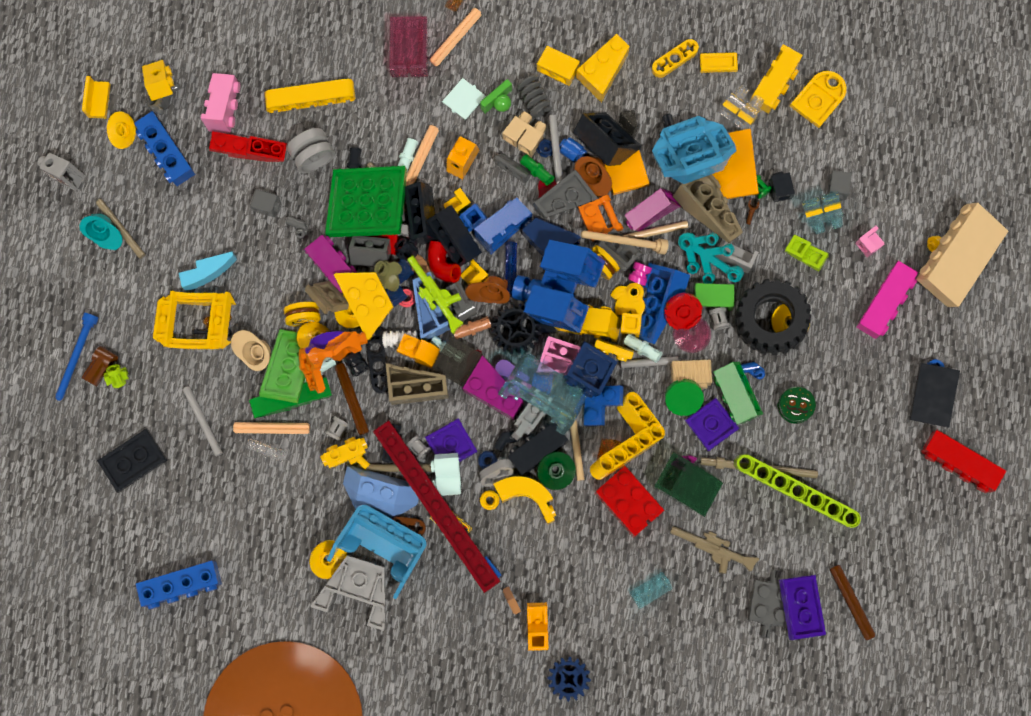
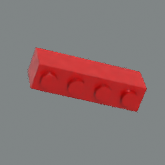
M938 430L931 433L921 450L927 460L939 462L944 470L951 473L954 471L960 475L959 478L967 483H974L977 485L976 488L983 493L996 491L1006 473V470Z

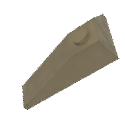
M712 174L686 184H681L673 197L686 212L728 243L743 233L734 213L730 211L727 205V198L722 195L719 181Z

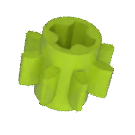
M118 364L109 366L106 369L107 373H104L106 385L111 384L113 388L124 386L126 380L129 379L126 367L121 368Z

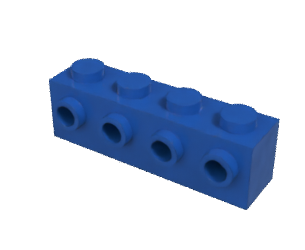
M212 560L136 583L141 607H148V610L160 607V603L165 601L171 604L178 602L179 597L185 595L187 598L199 595L198 591L205 590L206 592L217 590V586L221 585L222 581L217 562Z

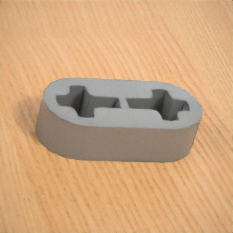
M503 459L483 469L480 472L481 484L493 486L494 483L513 474L512 462Z

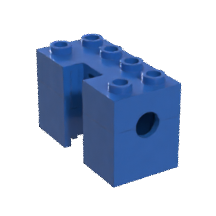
M549 240L540 265L545 270L540 286L533 285L529 298L525 303L524 313L542 324L580 333L589 306L574 298L575 288L577 284L596 288L605 261L589 248Z

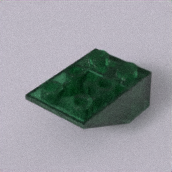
M673 452L653 489L705 517L723 482Z

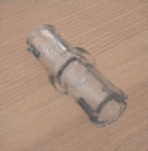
M251 437L246 445L247 450L249 449L262 454L264 458L270 457L282 463L287 454V451L273 447L271 443L267 442L265 444Z

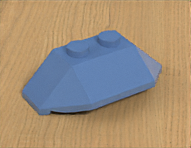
M347 465L343 485L355 509L361 505H367L392 519L418 504L419 498L407 481Z

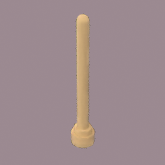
M585 230L581 232L582 238L650 248L656 251L657 254H666L668 250V240L659 238L655 241H648Z

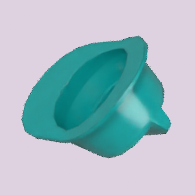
M97 213L84 217L81 220L79 227L85 237L105 249L117 250L121 247L123 242L122 235L112 225L109 217Z

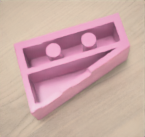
M212 74L208 93H210L209 100H205L204 106L207 107L206 114H201V120L210 132L231 133V127L234 128L235 126L233 114L234 110H237L238 107L236 93L240 92V82L237 81L235 75Z
M548 336L536 373L564 374L570 362L575 358L580 346Z

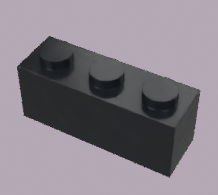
M421 181L405 186L411 240L422 245L430 243V241L439 240L427 222L428 219L435 215L432 187Z
M452 205L427 220L454 264H458L461 267L482 253Z
M555 421L552 424L546 423L540 428V433L536 436L531 434L524 440L525 444L521 447L517 445L509 451L508 459L521 477L538 466L547 454L558 451L568 443V438Z

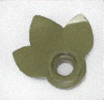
M386 260L377 262L374 272L377 273L384 288L392 292L397 291L400 285L397 275L402 272L401 265L395 261L391 263Z

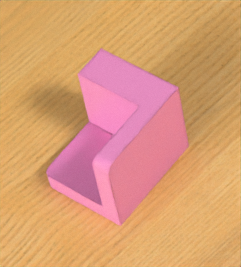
M877 226L860 237L855 243L867 258L884 245L882 239L875 233L879 229Z

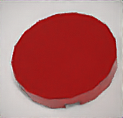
M680 293L671 297L666 303L664 317L674 329L687 330L694 327L700 321L703 308L699 299L693 294Z

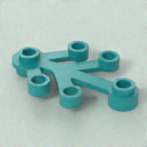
M686 232L679 237V246L687 254L689 262L687 271L690 274H695L700 269L694 252L700 255L704 270L702 280L705 284H712L715 281V275L712 273L710 263L726 273L728 279L732 282H738L743 277L744 271L740 266L734 265L730 267L714 256L721 254L727 257L731 256L735 251L732 244L728 243L724 246L705 249L699 245L703 243L711 246L715 245L719 240L716 233L712 232L709 235L696 237L694 234ZM725 248H729L731 252H727ZM691 265L695 266L696 270H693ZM731 273H735L737 278L733 277ZM706 276H709L711 281H708Z

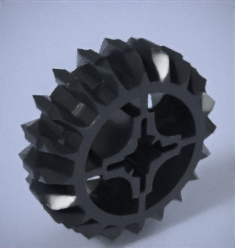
M511 304L510 310L507 306H504L505 312L503 313L501 310H498L500 317L494 316L493 320L496 322L491 323V327L495 328L490 331L491 335H496L492 338L493 342L499 341L497 343L498 348L504 345L503 352L510 348L511 355H513L514 350H517V354L521 355V349L528 353L527 346L534 349L535 345L532 341L535 343L539 342L536 336H541L542 332L537 329L542 328V324H536L537 320L524 313L522 304H519L518 309H515V304ZM510 316H520L515 321H506ZM525 319L532 326L531 334L523 327ZM519 323H520L519 330H521V331H518V330H517V331L513 334V328H516V327L519 325ZM501 325L509 331L507 340L501 335ZM518 337L527 338L521 343H512Z

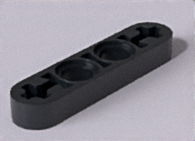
M380 326L378 327L379 330L375 332L376 338L380 337V340H367L368 343L366 345L372 388L377 394H385L388 391L387 360L383 346V330ZM377 343L381 345V351L379 353L371 352V346L373 344ZM376 362L383 363L384 368L382 371H374L373 366ZM374 375L381 376L382 382L386 383V386H383V390L376 387L379 384L378 377L374 378Z

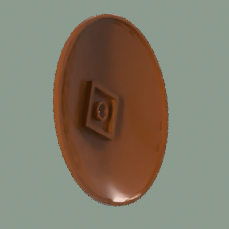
M273 642L250 649L237 657L223 670L208 695L203 716H363L355 684L346 670L333 657L311 645L298 642Z

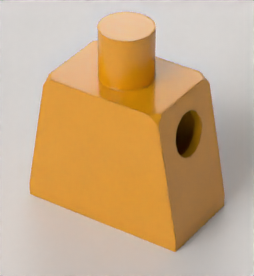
M460 136L447 157L446 171L463 180L480 151L478 146Z

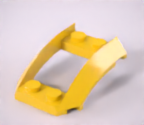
M170 291V295L162 297L157 301L153 338L160 342L163 347L224 349L231 343V341L227 340L231 305H236L229 292L218 294ZM177 304L211 306L207 339L173 338Z

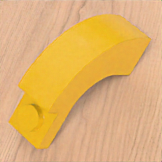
M509 477L494 483L502 503L519 496L531 498L539 506L547 525L555 522L554 516H556L552 505H547V503L553 501V497L539 482L527 477Z

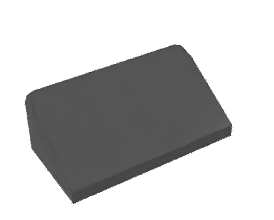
M504 153L496 155L495 163L497 166L523 183L529 180L531 173L527 168Z

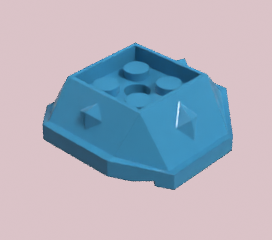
M696 116L663 128L652 153L664 177H671L682 184H686L724 170L731 155L736 152V146L722 124L706 121L705 118Z

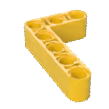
M629 392L623 398V406H617L619 413L634 431L635 435L602 455L590 466L591 475L598 480L607 477L647 451L665 436V430L635 392Z

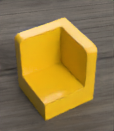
M461 188L454 191L455 197L443 204L444 208L452 205L458 216L471 207V202Z
M473 259L470 261V266L461 274V278L468 285L483 282L488 277V274Z
M622 313L620 333L635 334V337H639L642 315Z

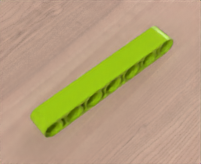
M743 454L735 458L734 466L739 472L843 526L854 528L860 524V514L848 506L750 455ZM742 458H746L749 462L748 467L742 469L739 464ZM760 467L766 470V475L763 478L757 475V470ZM778 476H781L784 481L781 487L775 485V479ZM796 485L801 488V493L798 496H795L792 491ZM812 495L818 496L819 501L816 505H812L810 502ZM834 504L836 512L831 515L828 512V507ZM849 513L853 514L854 517L850 524L846 522V516Z

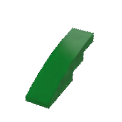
M327 377L323 378L326 389L322 393H317L316 390L310 391L307 382L304 383L298 403L260 396L250 399L249 403L254 419L289 411L292 408L331 397L332 394Z

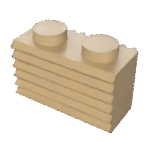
M711 360L672 361V383L677 380L690 379L698 383L701 389H707L712 384Z

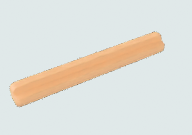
M477 8L471 10L430 58V62L434 66H438L481 17V12Z
M430 125L407 172L406 186L415 183L439 132L436 126Z
M235 422L233 431L235 433L309 434L310 424Z

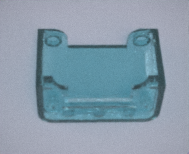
M532 354L521 355L498 392V395L505 399L509 395L515 396L513 399L516 401L521 397L551 416L550 422L554 424L556 421L558 425L556 431L562 435H565L574 424L587 397L582 393L583 389L578 386L574 388L566 384V379L563 378V375L537 360Z

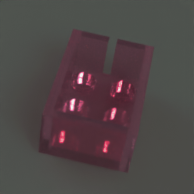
M427 16L390 17L389 69L391 77H408V74H411L412 77H428L429 25Z

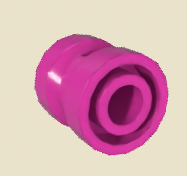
M635 261L633 264L635 271L629 274L628 279L645 286L647 283L646 274H650L652 268Z

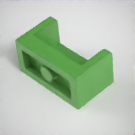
M695 284L694 296L699 299L702 307H727L728 311H732L734 308V284Z

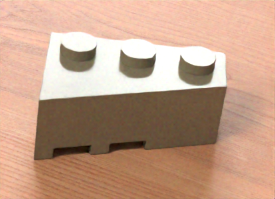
M386 363L388 393L391 405L449 398L446 375L422 370L418 371Z

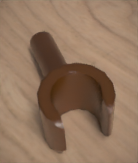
M752 198L749 200L748 207L750 209L746 224L751 225L753 214L759 207L760 200H758L757 206L751 205Z

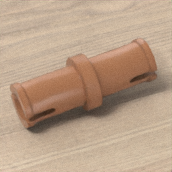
M488 316L474 322L468 321V324L459 327L454 334L455 340L471 334L474 336L477 332L492 328Z

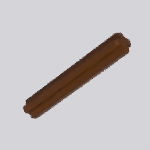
M339 363L335 365V370L358 434H367L369 430L344 363Z
M836 565L832 567L830 571L865 640L874 638L876 634L841 566Z

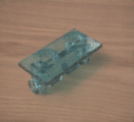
M661 572L629 593L638 608L641 609L673 588L668 577Z

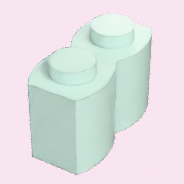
M458 453L434 455V460L431 461V472H435L436 479H433V484L441 496L461 494Z

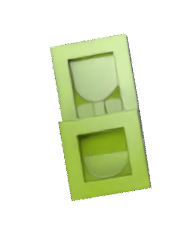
M796 235L793 236L785 249V252L818 272L828 258V253L811 246V242Z

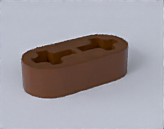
M405 517L392 518L396 522L400 520V524L406 525L408 529L409 526H416V523H420L419 525L423 529L418 534L423 536L426 532V525L422 520Z

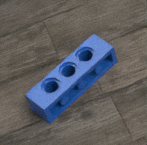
M153 111L134 122L137 127L136 134L140 140L145 139L147 144L144 146L150 154H155L157 158L154 161L160 169H165L166 173H164V176L169 183L174 182L176 186H179L196 175ZM157 133L156 137L150 138L152 134ZM167 147L165 152L160 153L162 148ZM172 162H176L174 167H169Z

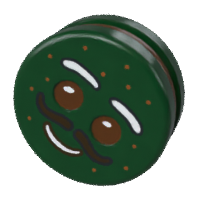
M796 386L787 389L780 396L777 407L780 416L785 421L792 424H800L807 421L813 415L816 402L809 390Z

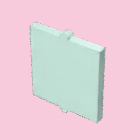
M462 78L442 102L452 109L453 113H457L466 120L486 96L476 89L475 85L472 86Z

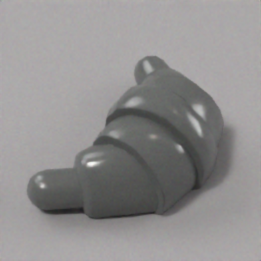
M178 83L174 84L172 95L153 101L148 96L147 108L154 113L163 115L164 110L168 109L174 92L180 90V85Z

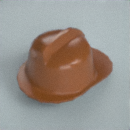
M589 156L579 158L575 163V170L596 196L607 195L611 190L612 180L602 160Z
M488 276L483 282L472 283L465 289L466 296L475 302L504 304L510 300V294L507 291L508 281L497 276Z

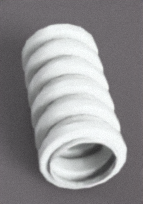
M416 330L414 332L402 331V333H399V331H396V333L384 331L383 346L384 348L388 346L390 348H393V346L398 348L404 334L418 339V332Z

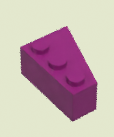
M321 235L303 251L309 255L314 264L319 267L335 288L342 293L334 274L358 272L352 265L348 266L345 263L346 257L340 250L338 252L335 251L332 247L334 245L333 241L328 236L324 237Z
M482 355L464 385L463 391L514 421L523 405V400Z

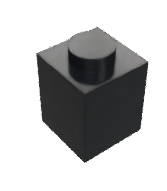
M776 172L771 176L769 186L772 187L773 202L792 199L795 191L790 172Z

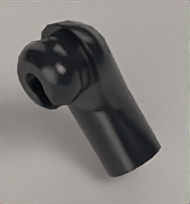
M515 430L502 432L493 448L502 452L506 444L518 442L512 437Z

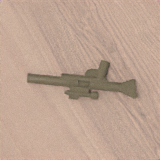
M674 526L671 529V534L695 544L694 547L712 554V560L720 564L719 573L721 574L727 573L728 561L730 562L731 559L741 563L749 572L753 570L754 565L759 561V558L744 557L721 547V544L729 547L730 541L716 537L717 534L711 531L704 533V536L707 537L705 540Z

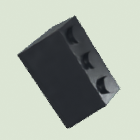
M606 112L583 113L573 130L578 139L590 148V151L601 158L602 162L607 166L621 165L642 147Z

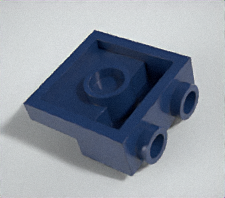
M583 342L575 358L570 362L563 378L566 379V384L574 388L578 386L583 389L582 393L590 398L593 396L597 397L604 389L618 361L587 342Z

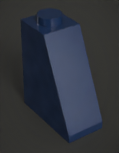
M535 218L533 221H527L522 227V235L542 256H544V250L549 240L578 245L581 240L579 235L538 218Z

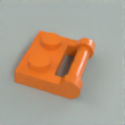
M609 195L602 196L595 201L578 207L587 231L608 234L614 228L618 232L624 229L615 215ZM601 205L604 206L612 224L610 228H607L599 210Z

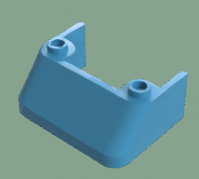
M361 505L357 507L338 536L327 561L331 562L339 548L351 553L356 551L359 545L365 547L394 564L391 568V576L400 582L393 596L394 599H397L426 548V540L421 535L367 505Z

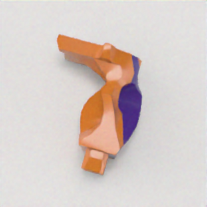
M356 331L325 332L313 337L310 340L309 346L299 350V368L304 373L310 391L316 390L317 393H322L326 389L320 372L323 360L329 357L335 361H341L347 354L361 351V345L368 343L365 332L358 334Z

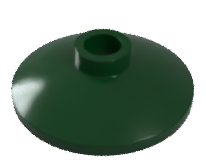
M563 452L547 454L540 461L537 469L540 482L551 490H561L567 487L573 481L576 473L574 461ZM554 466L558 467L556 472H552Z

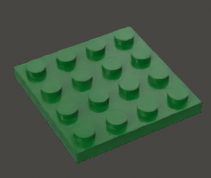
M406 166L333 169L325 231L326 236L351 237L401 234L407 177Z

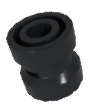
M360 351L351 353L343 360L346 366H350V373L353 377H357L369 369L368 364L362 360L363 356Z

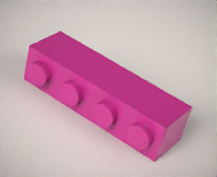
M897 261L856 328L875 339L880 335L884 336L889 328L887 323L889 320L893 321L899 312L896 310L898 305H903L908 297L906 292L909 288L912 290L917 283L915 277L918 272Z

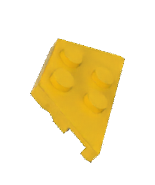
M376 272L335 273L334 276L362 331L365 332L367 340H370L377 328L384 322L385 317L394 308Z

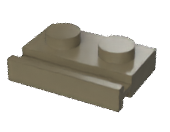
M330 281L314 283L313 286L306 285L305 292L324 314H327L328 311L337 312L348 309L349 304Z

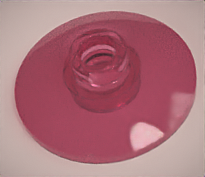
M701 318L690 329H673V339L681 350L696 353L703 350L709 344L711 330L707 322ZM695 330L696 335H690L689 331Z

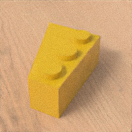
M617 34L582 64L576 73V78L601 103L629 54L630 46Z
M783 44L777 58L773 60L770 69L752 95L750 104L768 114L771 109L775 110L781 101L778 98L781 94L785 95L790 87L788 82L790 79L794 81L799 72L797 67L803 55Z
M588 305L589 309L580 333L555 327L558 331L578 335L589 334L599 339L600 336L610 337L613 342H617L621 320L609 307L601 306L598 309Z

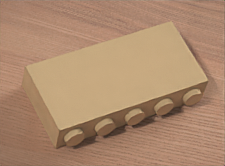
M979 203L964 205L960 209V214L956 220L950 224V229L946 235L940 239V244L936 250L930 254V259L926 265L920 269V274L916 280L947 307H959L1008 233V230Z

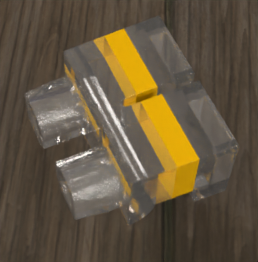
M741 85L728 96L718 112L730 121L734 120V124L746 130L751 129L757 116L761 113L762 109L760 108L764 100L755 95L750 102L745 98L750 90Z

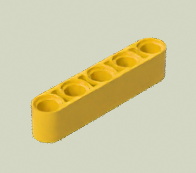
M351 79L271 89L264 92L266 111L269 113H274L273 111L277 110L278 112L289 111L292 108H310L312 105L317 107L328 105V103L338 104L344 103L346 100L354 101L356 99L354 82Z

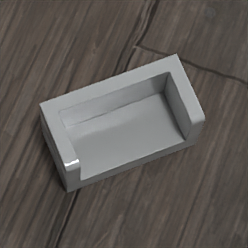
M722 239L719 247L728 244V242ZM733 245L735 251L731 256L715 255L730 266H740L748 274L759 252L755 251L752 254ZM725 248L727 252H731L729 248Z

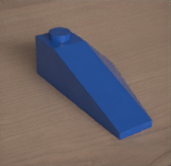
M649 263L648 266L652 270L650 274H646L647 283L645 286L643 285V288H647L646 298H642L646 308L645 314L641 317L639 339L655 344L668 323L664 317L666 303L671 297L685 293L690 275L675 269Z

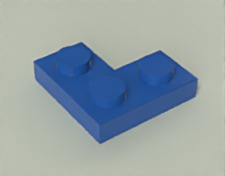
M605 386L599 396H593L592 398L585 396L584 426H605V407L623 406V386Z

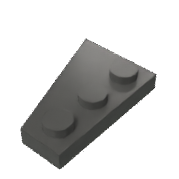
M574 170L532 205L545 219L590 203L598 198L579 173Z

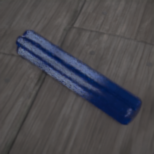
M510 241L506 243L505 280L508 281L507 291L510 297H512L513 284L517 274V243Z

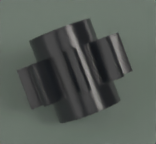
M408 238L400 239L395 246V251L398 252L396 256L406 261L411 256L416 257L418 254L416 245L418 243Z

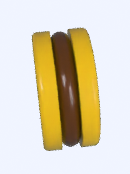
M594 245L591 250L605 261L601 276L606 280H610L619 271L620 267L604 249Z
M298 302L284 308L285 324L288 326L299 327L308 322H319L321 320L319 307L315 302Z

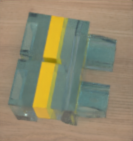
M838 191L821 196L825 213H823L819 197L802 201L809 226H812L815 234L825 232L824 222L831 221L833 229L843 227L842 217L844 216Z

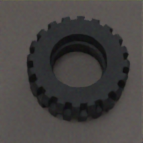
M775 278L774 282L765 279L761 284L759 282L754 283L752 288H748L744 292L743 297L740 298L736 311L737 331L739 335H742V341L745 344H750L752 350L758 349L764 355H766V352L771 353V355H778L779 352L785 354L789 352V349H795L805 338L811 322L810 304H807L808 298L806 295H801V289L797 286L793 288L789 281L781 283L780 279ZM767 302L785 304L791 313V323L784 331L777 333L767 332L760 328L755 321L756 309Z

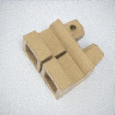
M524 111L519 117L515 116L503 131L502 137L503 140L516 148L518 146L519 150L532 157L539 143L543 140L546 124L538 121L532 127L529 125L532 116Z

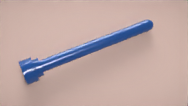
M85 312L81 319L83 320V328L55 396L58 401H61L65 395L90 329L98 322L99 318Z

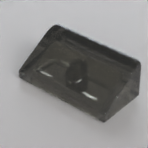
M635 111L620 112L618 124L636 139L638 125Z

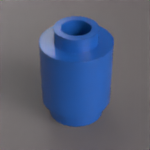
M570 137L568 139L564 138L559 145L560 153L574 163L587 154V151L584 149L585 147Z

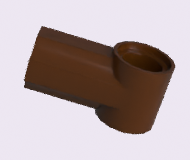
M99 346L94 351L92 362L81 378L97 387L104 377L106 369L114 361L117 362L118 356Z

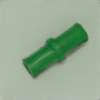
M528 154L522 157L521 165L525 166L533 177L539 178L546 186L553 182L554 176L546 171L541 163H537Z

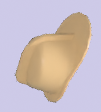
M246 330L238 331L233 335L231 347L236 356L252 370L260 371L265 369L271 358V349L268 343Z

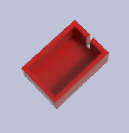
M626 466L595 491V495L633 538L648 526L646 521L650 524L665 511Z

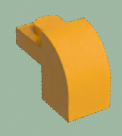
M404 334L397 352L414 359L416 363L433 369L440 354V349L427 341Z
M547 602L527 603L528 651L548 650Z

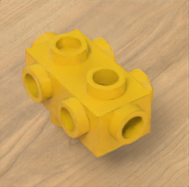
M355 437L349 438L344 441L345 445L340 447L337 444L327 448V452L320 456L324 466L328 465L330 469L348 461L351 465L357 462L364 470L370 465L362 457L366 454L365 449L368 448L364 437L359 439Z

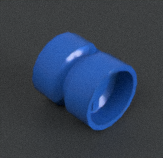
M518 275L513 284L512 298L520 301L528 300L533 285L540 286L542 280L533 279L531 281L529 277Z

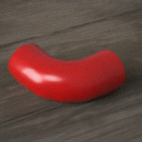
M430 241L427 259L430 271L436 278L445 282H458L461 277L460 266L447 262V252L440 242Z

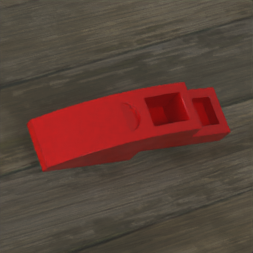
M212 131L209 151L228 154V157L284 162L287 143L253 136L246 138Z

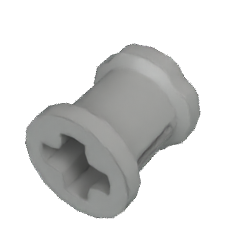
M725 307L709 311L713 318L714 331L730 327V323H727L725 314L727 310Z
M334 416V421L329 430L325 431V434L340 442V436L349 424ZM339 425L338 430L336 431V433H334L336 427Z
M417 435L408 442L407 447L417 456V460L421 461L431 451V448L426 447Z

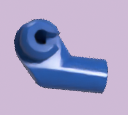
M757 363L741 364L745 373H749L759 380L765 377V370Z

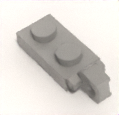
M537 390L515 420L514 425L517 428L512 437L518 441L524 433L528 435L532 432L553 401Z

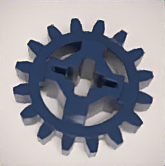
M569 657L568 661L565 662L561 658V664L554 662L556 668L549 669L553 674L547 677V679L552 680V683L548 686L549 688H555L553 695L559 693L560 700L563 696H566L568 702L572 696L575 700H578V694L584 696L583 689L589 690L586 682H590L591 679L586 678V675L590 671L583 670L586 664L579 665V659L572 662V658ZM573 665L576 668L573 671H568L563 666ZM562 671H564L569 676L571 674L574 675L573 681L576 686L570 684L569 682L567 684L564 683L565 675L562 673ZM557 672L561 675V682L558 685L555 681ZM582 673L583 677L581 686L577 683V676ZM569 687L573 688L575 692L566 693L562 690Z

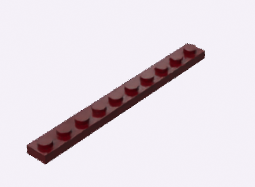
M388 420L374 430L373 433L482 591L486 593L501 582L391 422Z

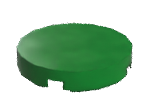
M690 379L674 381L665 392V403L668 409L673 414L679 416H688L697 412L704 402V394L700 385Z

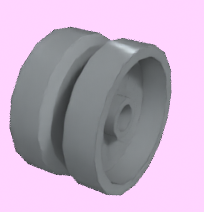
M312 128L298 134L287 145V150L292 159H295L294 163L300 173L313 172L328 164L335 156L333 147L327 142L328 139L320 128Z

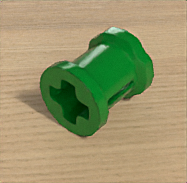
M757 175L759 191L757 195L760 200L772 190V187L767 186L761 179V176Z

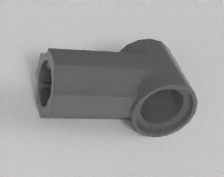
M460 282L445 288L451 296L457 293L460 294L462 300L452 303L454 306L453 310L459 320L464 321L477 314L473 303L466 296Z

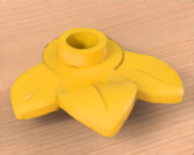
M631 283L627 287L618 286L612 291L611 297L617 300L615 303L616 315H622V313L630 311L632 314H643L645 309V302L642 299L644 289L640 284ZM632 289H637V295L633 296L631 294Z

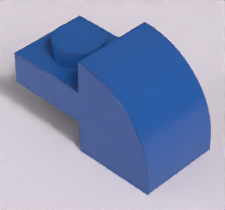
M477 203L459 216L469 233L488 219Z

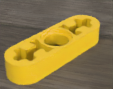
M688 39L657 59L652 66L653 75L658 78L665 77L693 58L698 52V43L693 39ZM687 45L689 47L693 46V52L691 50H688L687 52H685V55H683V52L687 49ZM672 55H678L680 57V61L674 63L670 60V57ZM667 61V65L664 67L663 72L661 70L657 71V66L659 65L660 67H662L665 65Z

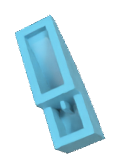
M228 252L196 261V269L179 273L182 288L185 291H189L214 280L237 260L235 254Z

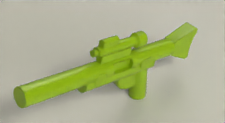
M414 256L407 259L426 287L424 289L419 287V296L421 299L425 298L431 310L436 309L433 301L436 302L449 321L452 334H455L457 329L464 325V323L454 317L449 307L450 304L462 300L460 294L457 293L451 296L446 289L440 290L433 278L426 275Z

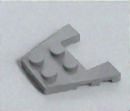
M347 555L329 582L321 590V593L313 601L311 607L329 612L334 594H341L373 605L367 626L384 631L386 628L385 567Z

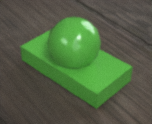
M508 79L505 80L480 102L481 110L485 114L492 107H495L499 112L507 111L511 107V99L507 94L512 91V83Z

